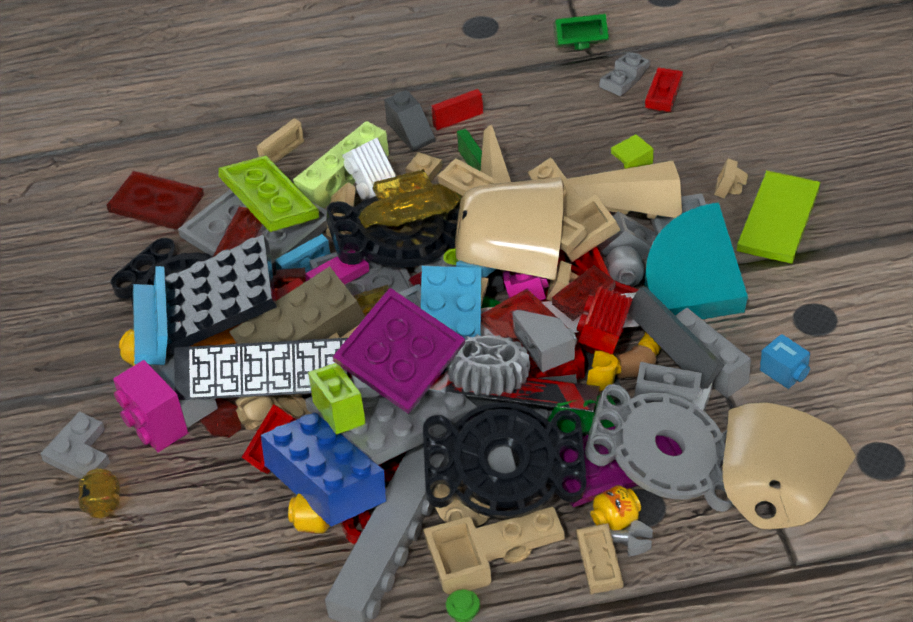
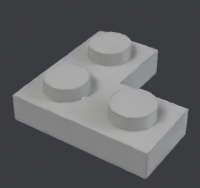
M78 412L40 453L43 461L92 484L110 463L107 454L90 447L105 431L103 422Z

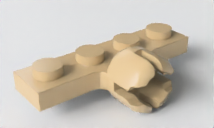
M300 394L239 397L236 401V405H238L236 410L238 418L242 424H246L244 426L247 430L259 429L273 404L281 407L297 419L311 414L306 408L305 399Z

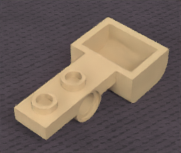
M549 158L528 172L531 180L560 177L563 183V215L585 226L587 229V236L570 253L565 252L571 262L621 231L616 220L596 194L583 202L552 158Z
M554 507L476 529L471 516L423 529L443 591L449 595L457 590L465 589L471 591L488 586L491 583V571L488 561L503 557L507 563H518L526 559L531 554L533 548L564 540V530Z

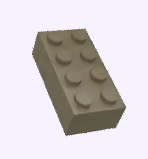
M329 266L277 300V308L247 320L229 332L236 344L327 339L336 332L342 337L358 326L365 318V315L357 300Z

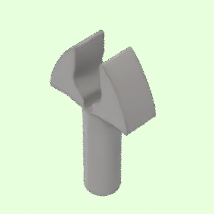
M638 520L631 522V527L626 530L610 529L613 543L625 544L628 547V556L639 555L652 548L651 540L636 539L637 537L653 538V530Z

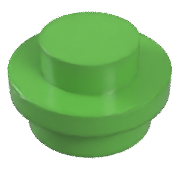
M457 590L450 594L446 601L448 614L457 622L471 621L480 609L478 596L470 590Z

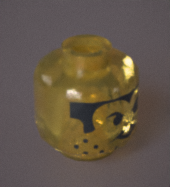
M93 469L79 480L78 505L82 511L90 514L93 518H105L119 507L120 482L109 470Z

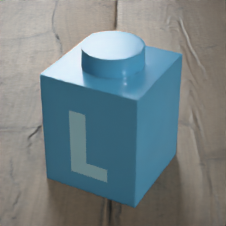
M781 334L762 350L760 371L789 389L797 381L801 382L807 377L810 371V352Z

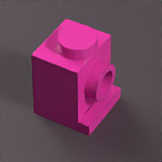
M509 271L503 272L504 284L511 305L528 304L546 299L545 288L549 287L547 278L517 272L514 275H510Z

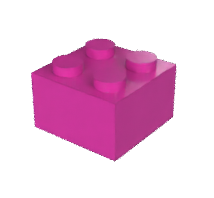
M145 360L113 378L117 390L114 392V397L123 409L120 415L129 428L135 427L137 435L145 445L150 444L157 452H160L188 434L177 393Z

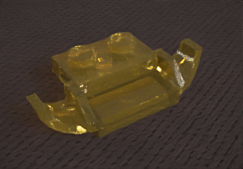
M422 169L374 182L372 189L378 201L367 206L361 212L359 219L364 228L370 227L372 224L399 226L402 223L443 212L447 213L456 207L463 196L441 184L432 185L425 170Z

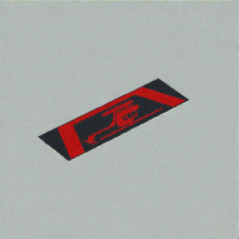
M445 368V372H442L429 388L431 391L558 407L557 403L573 401L560 407L594 412L596 403H588L586 407H583V404L587 400L597 401L600 386L527 377V381L521 385V389H513L512 393L502 392L501 396L497 394H489L487 396L484 393L475 395L473 391L464 392L463 387H455L454 383L449 381L448 369Z

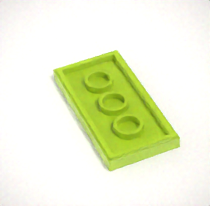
M267 156L218 168L219 178L269 232L319 218V209Z
M766 170L738 241L737 251L793 264L819 193L821 182Z

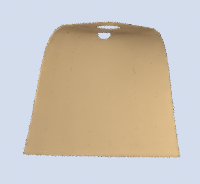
M561 178L481 185L465 192L460 201L455 238L456 259L474 265L554 280L558 265L562 231L563 183ZM467 210V216L462 219V212Z
M747 403L729 410L723 459V483L728 498L751 524L760 529H781L800 526L819 515L856 457L847 440L831 425L794 408L772 403ZM772 480H776L780 483L781 487L780 489L773 488L772 486L770 487L769 483ZM761 501L772 503L776 508L775 516L770 519L760 517L755 510L756 504Z

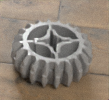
M489 333L487 336L476 334L475 337H465L464 346L446 368L448 369L449 381L453 382L457 388L463 387L464 392L473 391L475 395L484 393L487 396L489 394L501 396L502 392L512 393L513 389H521V385L526 383L530 371V360L527 348L521 346V343L518 341L513 342L510 337L502 338L500 334L490 336Z

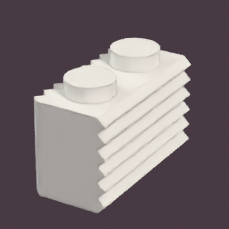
M378 137L343 154V159H345L344 167L355 179L357 193L362 199L367 200L374 196L388 194L402 187Z

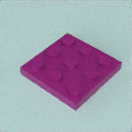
M389 288L333 355V362L409 414L464 346L465 338L392 288Z

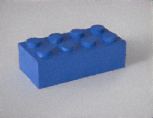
M316 412L304 415L300 419L277 426L273 430L261 434L264 465L296 495L301 494L313 511L331 527L386 502L384 470L341 433L336 435L330 425Z

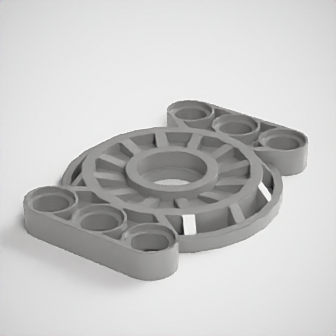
M612 384L605 387L598 399L585 447V454L590 462L595 465L604 466L616 459L618 465L631 480L641 488L658 496L669 499H691L704 494L707 503L716 511H728L733 506L730 499L724 501L715 494L716 489L725 491L723 471L720 465L723 464L727 430L721 433L717 424L706 412L682 397L668 393L651 392L637 395L631 399L626 389L620 385ZM607 396L617 397L621 401V405L611 404L607 400ZM646 401H660V402H650V403H646ZM606 419L611 421L615 429L609 430L604 428L600 420ZM662 435L672 438L681 447L682 454L679 456H668L662 453L657 448L655 436ZM594 444L604 445L608 449L609 454L603 455L598 453L594 449Z

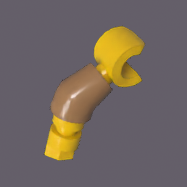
M646 332L639 344L632 347L630 351L615 356L603 351H595L592 363L593 368L589 370L587 384L600 386L599 391H603L606 386L614 384L615 375L618 378L638 377L640 362L655 364L656 356L661 347Z

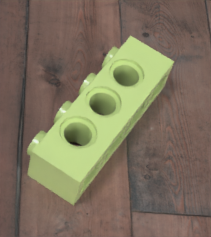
M368 121L364 122L293 179L294 185L310 201L324 209L330 204L331 196L348 182L352 185L355 183V179L344 167L345 159H343V154L378 137L386 156H388L386 131Z

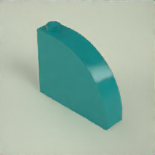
M719 202L702 205L677 216L659 232L650 248L647 257L644 287H647L674 315H677L686 308L690 309L701 319L745 313L748 295Z

